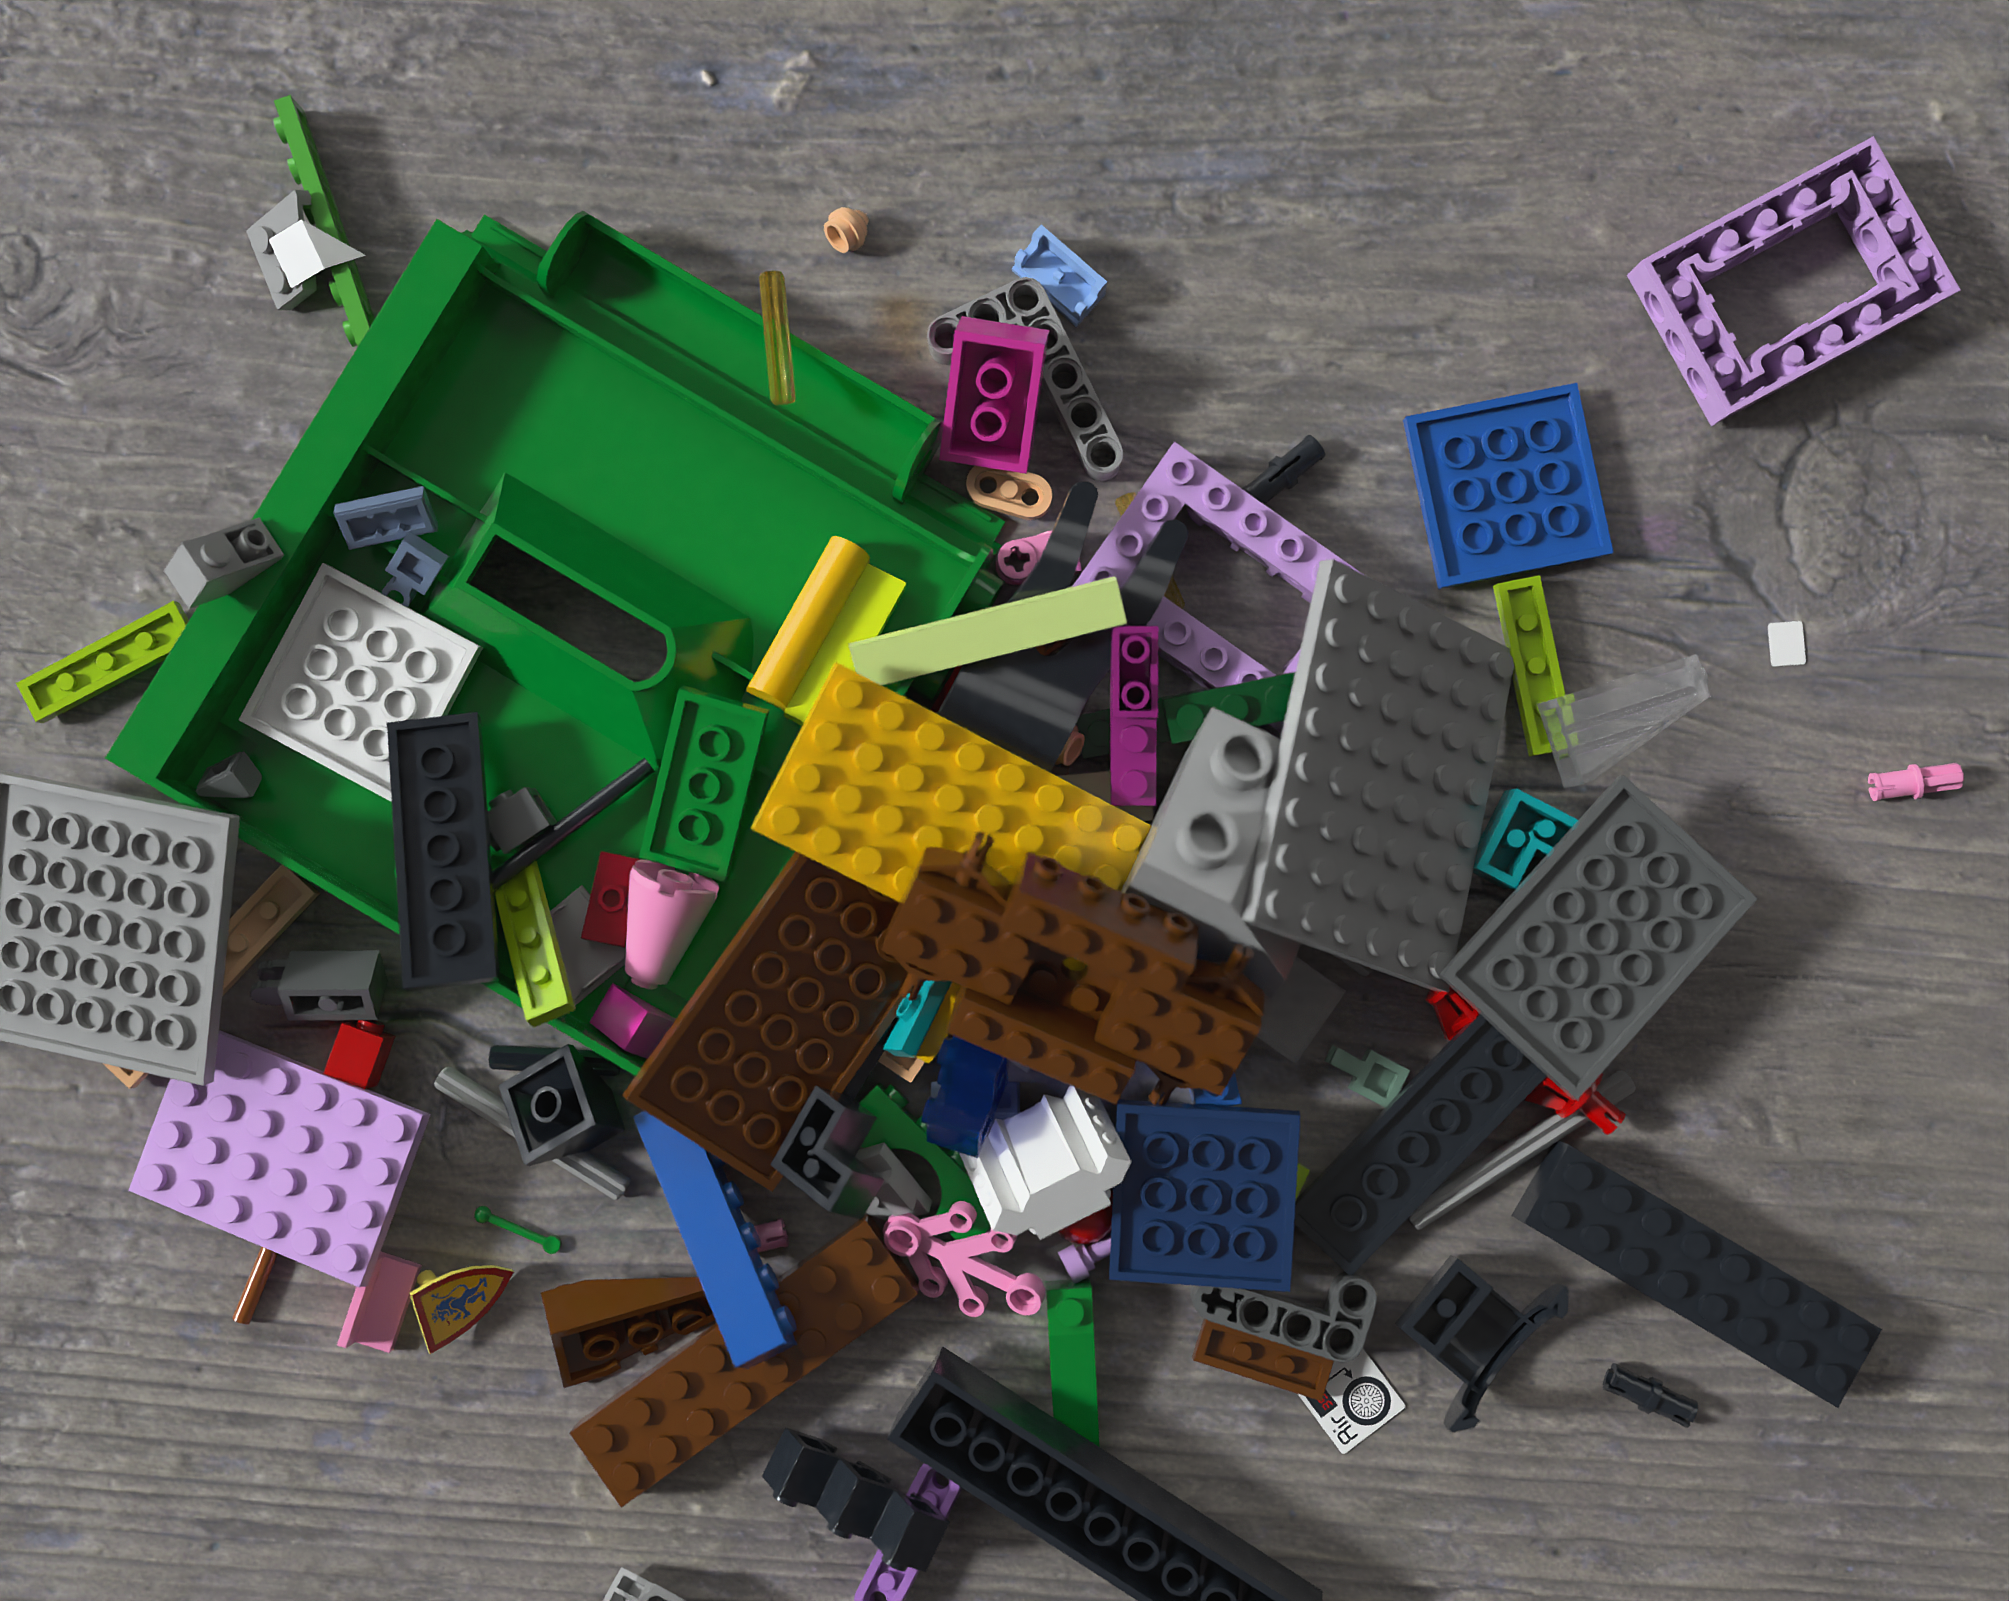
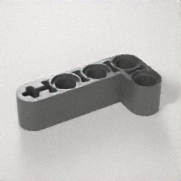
M1343 1272L1333 1279L1324 1308L1267 1290L1192 1285L1190 1292L1196 1311L1208 1321L1344 1363L1354 1360L1361 1353L1377 1300L1375 1289L1362 1275L1356 1272L1351 1276ZM1354 1284L1361 1285L1363 1288L1361 1300L1354 1305L1344 1304L1343 1293L1345 1289ZM1213 1288H1217V1291L1224 1300L1233 1302V1314L1230 1315L1231 1310L1227 1303L1213 1300L1211 1307L1207 1306L1202 1297L1203 1293L1211 1294ZM1255 1300L1264 1302L1266 1310L1259 1320L1250 1321L1244 1318V1309L1248 1303ZM1297 1314L1307 1316L1308 1325L1302 1333L1290 1334L1287 1332V1322L1292 1316ZM1339 1328L1349 1329L1350 1339L1346 1345L1340 1348L1330 1346L1329 1340L1332 1332Z

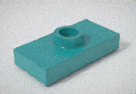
M925 981L918 994V998L914 1001L908 1000L910 993L907 994L906 999L903 998L898 1006L896 1015L899 1018L883 1049L894 1056L916 1057L952 981Z

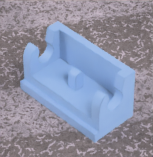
M1041 224L1034 231L1031 238L1032 241L1024 251L1020 249L1017 252L1012 271L1020 278L1028 277L1040 282L1052 306L1077 327L1105 296L1107 281Z

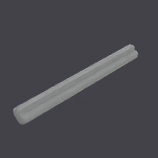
M445 1067L440 1072L434 1083L436 1089L515 1137L502 1098L452 1067ZM587 1151L551 1160L614 1200L620 1199L630 1184L628 1177Z

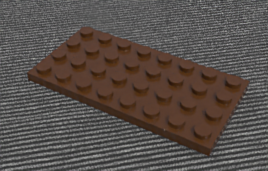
M795 851L623 1093L625 1099L773 1192L784 1175L776 1170L771 1163L815 1086L842 1093L896 1017L898 1006L903 1000L899 990L908 972L894 956L882 952L881 949L888 926L900 902Z

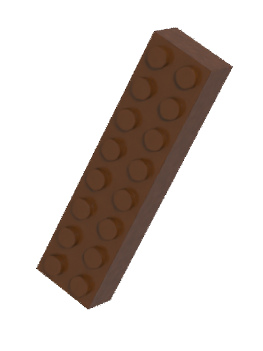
M866 1214L862 1220L856 1221L777 1278L779 1288L774 1291L781 1307L786 1305L795 1320L797 1331L792 1334L797 1345L749 1369L737 1368L733 1363L716 1322L579 1420L569 1434L621 1508L918 1295V1282L900 1256L892 1253L887 1248L883 1232L870 1215Z

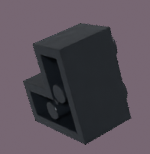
M815 1086L771 1165L827 1211L862 1220L884 1182L882 1177L855 1157L877 1117L850 1096Z

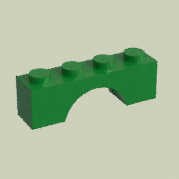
M879 1082L859 1102L860 1105L877 1117L861 1146L867 1148L885 1143L889 1149H906L924 1157L935 1169L941 1184V1202L936 1215L948 1213L952 1205L958 1201L968 1202L975 1208L977 1213L976 1219L968 1232L958 1233L953 1230L948 1232L956 1240L985 1233L991 1225L962 1161L960 1150L954 1146L949 1151L937 1139L941 1132L936 1126L931 1125V1121L927 1117L922 1115L917 1119L905 1108L909 1100L893 1084L885 1088ZM956 1214L958 1218L967 1220L963 1215Z

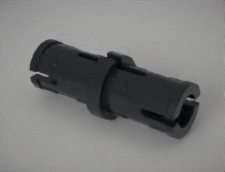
M1307 435L1303 441L1283 457L1276 456L1269 462L1267 470L1241 489L1261 503L1266 504L1284 488L1291 489L1298 483L1297 478L1326 456L1325 451L1313 436Z
M1613 1363L1611 1369L1608 1368L1603 1380L1604 1390L1630 1400L1638 1405L1639 1410L1647 1414L1654 1412L1671 1419L1685 1428L1690 1426V1422L1693 1423L1697 1415L1698 1402L1696 1400L1669 1390V1388L1662 1386L1663 1382L1654 1377L1647 1379L1616 1363Z

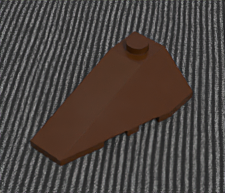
M699 1277L582 1280L540 1292L564 1388L610 1375L621 1369V1360L641 1350L646 1356L658 1350L657 1342L673 1333L687 1335L716 1320Z

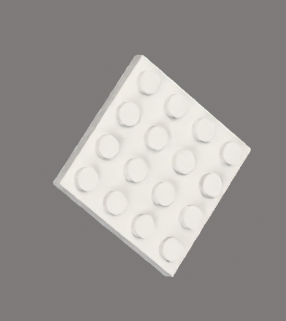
M322 563L239 721L391 801L387 722L447 716L483 647L339 570Z

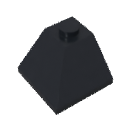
M571 1044L563 1046L498 1085L523 1163L526 1166L591 1150L626 1130L611 1088Z

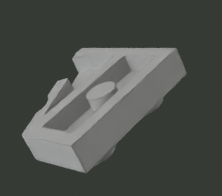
M308 190L292 191L246 230L277 310H292L317 290L316 274L297 286L290 287L269 239L301 219L304 221L303 206L311 205V195Z

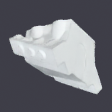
M1069 1085L1063 1099L1044 1094L1041 1102L1014 1117H1009L1005 1120L995 1118L988 1137L968 1132L960 1151L962 1161L992 1230L1018 1235L1029 1229L1033 1234H1037L1040 1240L1111 1205L1109 1200L1111 1195L1110 1188L1122 1182L1131 1163L1100 1098Z

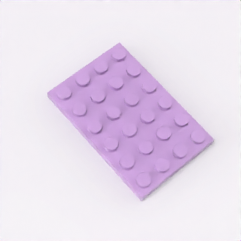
M219 1030L214 1082L202 1086L170 1078L128 1191L359 1288L365 1287L369 1284L431 1114L371 1090L324 1075L321 1070Z

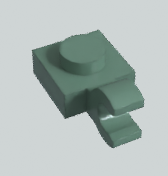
M1332 1045L1324 1060L1353 1076L1347 1088L1385 1108L1399 1094L1410 1072L1407 1068L1370 1049L1366 1050L1362 1060Z

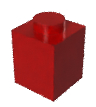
M358 1020L357 1022L342 1023L323 1074L363 1089L377 1086L396 1036L384 1032L385 1024L376 1020Z

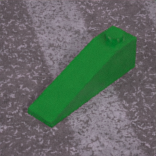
M1084 1279L1075 1284L1072 1280L1045 1281L1053 1418L1099 1446L1095 1341L1090 1280Z

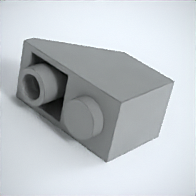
M256 518L181 543L164 572L190 609L230 594L281 560L284 554L261 519Z

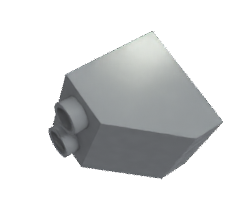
M1212 707L1169 781L1154 815V820L1150 824L1152 826L1121 892L1138 895L1144 898L1150 905L1169 913H1180L1192 923L1199 925L1196 958L1219 964L1222 961L1227 963L1237 944H1243V951L1246 946L1249 947L1254 955L1244 969L1243 975L1257 984L1265 993V996L1271 998L1286 982L1301 942L1241 921L1281 740Z

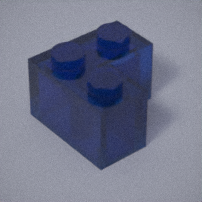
M953 1035L952 1039L945 1037L937 1058V1063L942 1065L937 1084L941 1085V1088L936 1098L931 1096L928 1098L921 1122L927 1124V1142L978 1159L1008 1083L1009 1059Z

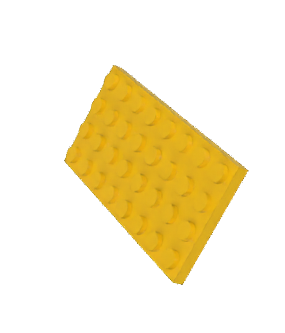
M835 662L751 828L900 902L926 847H940L964 853L965 850H969L977 832H985L980 848L988 834L993 837L994 844L986 857V863L1004 875L1011 884L1027 853L1031 852L1040 857H1051L1057 860L1063 867L1081 875L1097 877L1105 885L1121 892L1152 825ZM1068 958L1063 961L1067 968L1075 971L1083 970L1086 966V963L1074 958Z

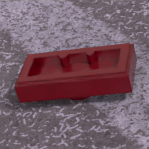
M601 851L581 939L626 948L630 871L633 865L635 866L636 861L641 859Z

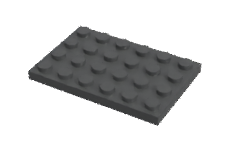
M1622 775L1613 781L1440 973V976L1571 1099L1578 1100L1758 898L1629 779Z

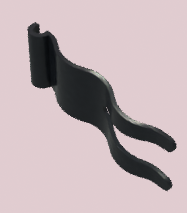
M1081 481L1075 483L1070 488L1040 558L1028 577L1007 603L1069 587L1098 498V490L1094 484ZM1168 520L1161 525L1132 573L1119 591L1127 623L1118 626H1147L1166 592L1188 538L1187 527L1181 521ZM1112 627L1074 636L1051 656H1044L1037 651L1036 647H1031L963 664L937 714L1050 773L1068 741L1087 700L1105 674L1111 669Z

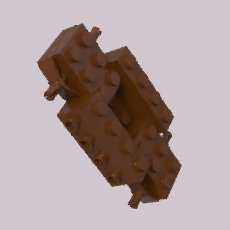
M977 832L969 850H965L964 853L940 847L925 848L888 926L881 949L882 952L894 956L908 972L899 990L903 998L906 999L913 985L908 1000H916L924 982L927 980L952 981L959 984L960 987L955 998L947 1033L1114 1104L1118 1102L1134 1074L1136 1060L1146 1064L1159 1078L1153 1091L1148 1096L1150 1102L1155 1105L1158 1099L1159 1105L1166 1104L1173 1090L1177 1087L1203 1088L1221 1096L1261 1030L1262 1016L1264 1015L1265 993L1257 984L1243 975L1244 969L1254 955L1249 947L1246 946L1243 951V944H1237L1227 963L1222 961L1219 964L1196 958L1199 925L1192 923L1180 913H1169L1150 905L1144 898L1138 895L1125 894L1111 888L1097 877L1081 875L1067 869L1051 857H1040L1028 852L1011 884L1004 875L986 863V857L994 844V839L988 834L980 848L985 832ZM1068 958H1074L1086 963L1087 967L1083 970L1075 971L1067 968L1063 961Z

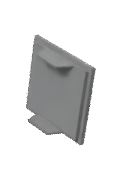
M582 885L550 911L575 1006L624 966L626 958V948L581 939L590 894Z

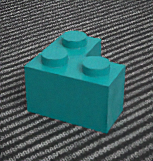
M1517 788L1504 791L1479 840L1473 873L1503 889H1516L1533 855L1543 860L1574 826L1578 819Z

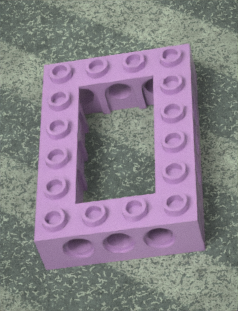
M1874 136L1643 259L1627 275L1711 426L1933 308L1960 291L1959 286ZM1837 212L1877 285L1850 303L1844 302L1813 323L1808 324L1807 322L1799 326L1774 344L1770 345L1767 343L1743 360L1733 343L1737 340L1733 332L1728 334L1712 305L1715 302L1711 294L1706 295L1701 284Z
M1173 442L1072 587L1115 576L1120 590L1161 525L1168 520H1174L1184 504L1187 505L1189 517L1200 527L1203 524L1207 525L1231 542L1230 548L1236 552L1241 549L1268 568L1265 571L1272 577L1276 574L1303 593L1301 597L1309 603L1312 601L1320 561L1334 559L1356 571L1358 570L1179 444ZM1164 596L1147 626H1158V656L1207 690L1275 676L1274 673ZM1301 649L1283 667L1284 673L1296 671ZM1285 720L1260 725L1259 727L1281 740Z

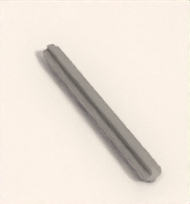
M1617 1071L1600 1082L1596 1090L1615 1105L1635 1092L1636 1087L1631 1077L1625 1071ZM1580 1110L1575 1111L1566 1118L1559 1117L1556 1112L1550 1114L1440 1185L1408 1218L1409 1222L1417 1230L1426 1227L1590 1121V1119Z

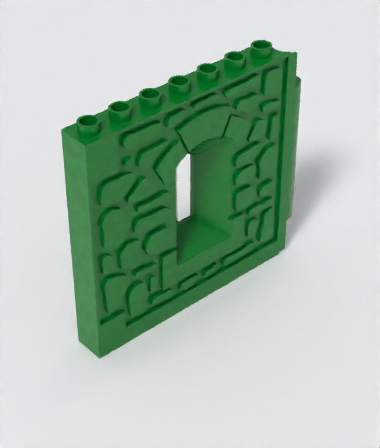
M585 211L575 214L564 225L548 251L485 214L473 233L467 229L460 233L436 219L251 519H261L284 556L281 560L230 594L198 605L105 756V759L182 805L240 816L239 839L400 935L397 885L394 873L396 866L392 802L239 721V718L322 563L339 570L382 593L383 588L390 579L394 577L385 569L403 539L349 550L334 515L335 505L424 486L438 521V528L436 532L417 536L449 557L425 595L417 591L408 608L483 647L448 715L478 712L481 716L488 811L491 810L488 803L508 790L515 794L525 787L536 788L558 822L643 758L648 761L655 771L536 860L550 911L581 885L591 895L601 851L647 860L640 858L639 855L679 688L684 685L770 710L729 877L725 882L713 879L719 885L717 899L668 983L658 985L656 989L639 987L632 983V977L625 972L624 965L575 1006L576 1010L546 1022L636 1076L647 1059L623 1050L590 1023L591 1018L612 983L677 1019L795 853V850L753 830L751 827L802 726L784 717L783 710L747 692V687L831 537H842L857 544L870 556V565L907 583L906 590L881 635L991 608L1001 592L1005 581L987 570L1002 547L995 540L1006 522L924 474L941 443L942 421ZM498 536L664 634L667 643V657L660 671L647 680L633 682L471 586V580ZM391 590L387 596L401 604L404 602L403 595L396 590ZM955 667L882 686L909 700L915 692L933 703L946 685ZM244 751L262 775V780L254 796L249 798L199 796L195 792L207 767L238 752ZM490 845L492 869L501 865L514 854H504L502 850L497 852ZM675 868V871L689 875L688 871ZM494 894L500 980L482 982L481 984L523 1008Z

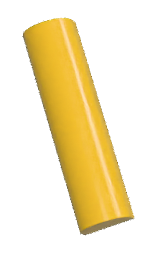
M831 537L750 681L747 692L785 711L865 567L870 562V556L864 549L845 538Z

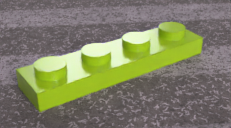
M1538 575L1497 583L1493 586L1505 646L1509 648L1510 655L1514 661L1512 679L1529 757L1575 748L1577 746L1541 577Z
M172 601L17 682L16 685L35 722L45 723L164 661L189 620L181 604Z
M535 861L494 892L525 1019L534 1028L576 1010L538 864Z

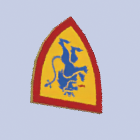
M484 1265L451 1271L438 1278L431 1270L421 1272L417 1277V1283L420 1287L410 1292V1296L428 1352L432 1354L471 1329L501 1296L514 1271L495 1265Z

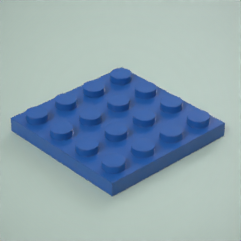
M1577 383L1410 415L1403 419L1438 590L1606 557L1614 553Z

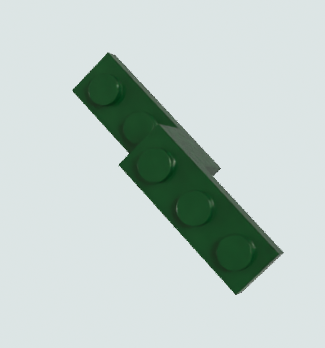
M1296 671L1208 690L1202 688L1158 698L1156 744L1168 741L1175 744L1193 740L1212 707L1253 727L1284 721ZM1110 708L1080 714L1076 725L1078 732L1083 734L1085 738L1082 748L1083 759L1110 754Z

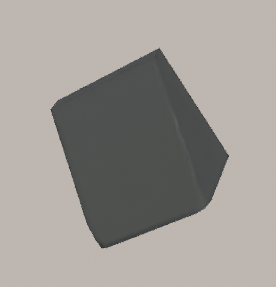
M244 751L238 752L207 767L195 792L199 796L249 798L254 796L262 780V775Z

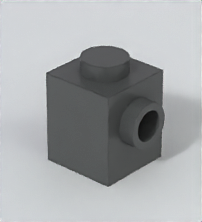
M525 787L515 794L508 790L488 803L491 808L488 811L490 845L497 852L502 850L504 854H515L557 823L536 788Z

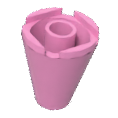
M650 860L636 861L635 866L633 865L630 871L625 958V972L632 977V983L646 989H656L658 985L668 983L717 899L719 885L712 878L692 872L686 875L675 871L674 867Z

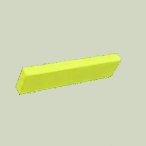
M867 564L787 705L784 717L803 726L835 662L855 671L849 643L881 635L906 590V582Z

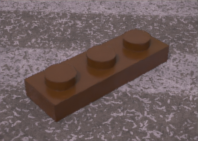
M1203 1319L1192 1355L1193 1361L1319 1401L1323 1399L1334 1360Z

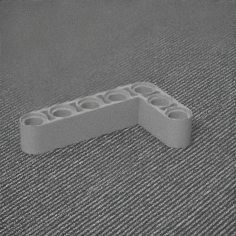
M1028 277L1016 279L937 317L931 322L927 332L929 352L935 361L944 365H951L953 348H941L936 344L935 340L940 334L945 332L955 334V329L961 316L977 318L981 314L987 313L995 316L998 322L1050 330L1049 334L1056 339L1057 343L1051 349H1047L1042 387L1088 477L1095 481L1104 482L1111 480L1117 475L1123 459L1122 445L1040 282ZM1021 295H1030L1035 298L1037 305L1032 310L1025 311L1017 308L1014 301ZM1059 372H1068L1074 376L1076 383L1071 388L1062 389L1053 383L1052 378ZM1085 410L1094 416L1095 423L1088 428H1080L1073 423L1071 417L1075 412ZM1106 449L1112 453L1115 461L1108 467H1099L1091 460V454L1095 450Z

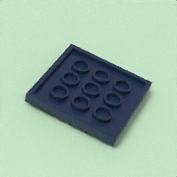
M1118 1100L1116 1132L1131 1163L1122 1182L1113 1187L1109 1280L1290 1292L1300 1111L1184 1103L1159 1105L1157 1102L1155 1105L1150 1101Z

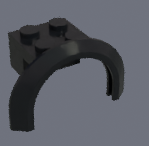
M1450 1255L1396 1321L1395 1324L1464 1382L1454 1397L1444 1419V1426L1451 1433L1472 1429L1480 1422L1476 1417L1478 1405L1487 1388L1508 1359L1542 1324L1554 1317L1563 1319L1568 1313L1569 1288L1562 1284H1554L1537 1296L1522 1312H1519L1461 1260Z

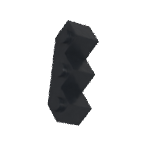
M785 1427L762 1474L763 1479L774 1491L773 1497L790 1507H796L798 1503L816 1508L828 1522V1530L839 1537L851 1539L852 1535L871 1540L883 1554V1562L898 1571L905 1572L909 1567L926 1572L949 1526V1520L924 1497L915 1492L907 1496L890 1486L891 1478L861 1461H857L855 1464L836 1455L835 1453L838 1448L823 1439Z

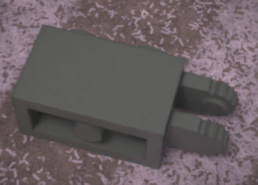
M379 950L290 951L288 959H274V961L269 959V961L264 960V962L260 963L256 973L259 980L262 981L254 982L250 990V997L256 1003H260V1005H283L288 1021L377 1020L388 980Z

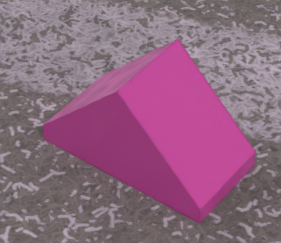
M612 983L591 1018L590 1023L623 1050L648 1059L676 1019Z

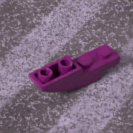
M1158 626L1112 627L1110 680V804L1113 806H1156Z

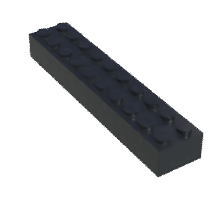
M945 1347L941 1348L898 1412L887 1437L889 1441L1137 1601H1322L1323 1591Z

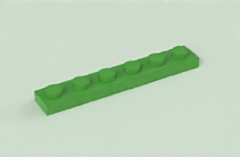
M291 95L274 100L279 117L273 119L276 131L283 144H289L293 156L287 159L290 172L298 185L302 184L303 189L308 190L311 195V205L303 206L309 223L311 225L316 224V227L350 246L304 110ZM354 259L330 267L334 279L329 281V287L337 305L344 306L348 320L343 322V328L347 339L352 347H358L375 317Z

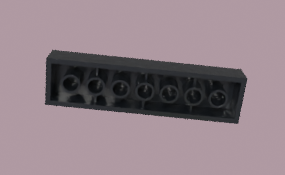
M1561 1141L1551 1145L1511 1215L1837 1408L1840 1406L1882 1331L1878 1326Z

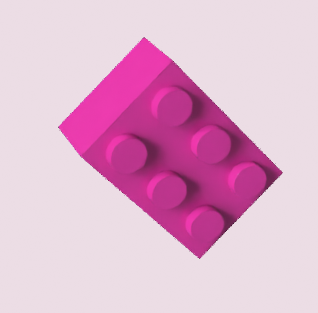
M961 316L954 334L939 460L1027 474L1032 457L1050 330Z

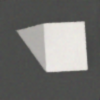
M302 219L269 239L291 288L325 268L366 256Z

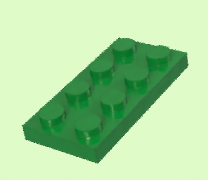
M684 685L679 688L639 855L640 858L725 882L727 880L770 710Z

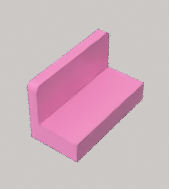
M380 1251L368 1286L356 1287L337 1346L348 1348L357 1342L387 1353L393 1351L411 1299L410 1292L414 1290L422 1265Z

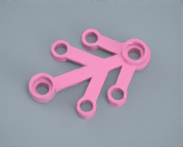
M955 1202L948 1213L919 1219L911 1213L896 1217L891 1215L887 1219L883 1228L885 1245L892 1253L908 1257L919 1278V1289L924 1295L931 1298L941 1296L950 1280L960 1299V1310L969 1317H978L983 1314L989 1297L984 1289L973 1286L968 1276L970 1274L1006 1291L1007 1304L1016 1313L1033 1315L1040 1309L1046 1291L1042 1280L1037 1275L1025 1273L1015 1276L975 1256L991 1251L1008 1252L1012 1249L1017 1235L993 1231L991 1228L988 1233L950 1242L934 1237V1235L951 1230L965 1233L971 1229L977 1213L975 1208L968 1202ZM956 1214L963 1215L967 1220L958 1218ZM997 1234H1003L1008 1240L1001 1239ZM927 1254L939 1259L944 1270L932 1266ZM928 1279L936 1281L939 1285L931 1283ZM969 1299H974L978 1304L972 1303Z

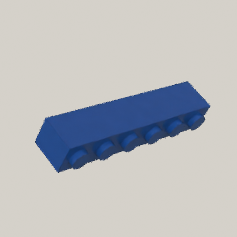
M643 1111L633 1116L735 1367L749 1369L797 1345L792 1334L797 1331L795 1320L786 1305L781 1307L774 1291L779 1288L777 1277L768 1263L763 1265L757 1248L761 1247L760 1237L754 1225L750 1221L746 1223L739 1208L744 1205L742 1194L733 1180L728 1182L722 1167L727 1163L647 1112Z

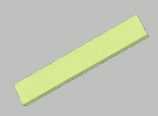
M1114 576L849 643V649L855 671L880 685L1126 624L1127 621L1117 579Z

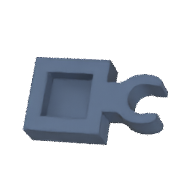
M409 532L385 569L394 577L383 588L382 594L388 596L391 590H396L404 597L402 605L408 607L416 596L417 591L425 595L449 556L412 532Z

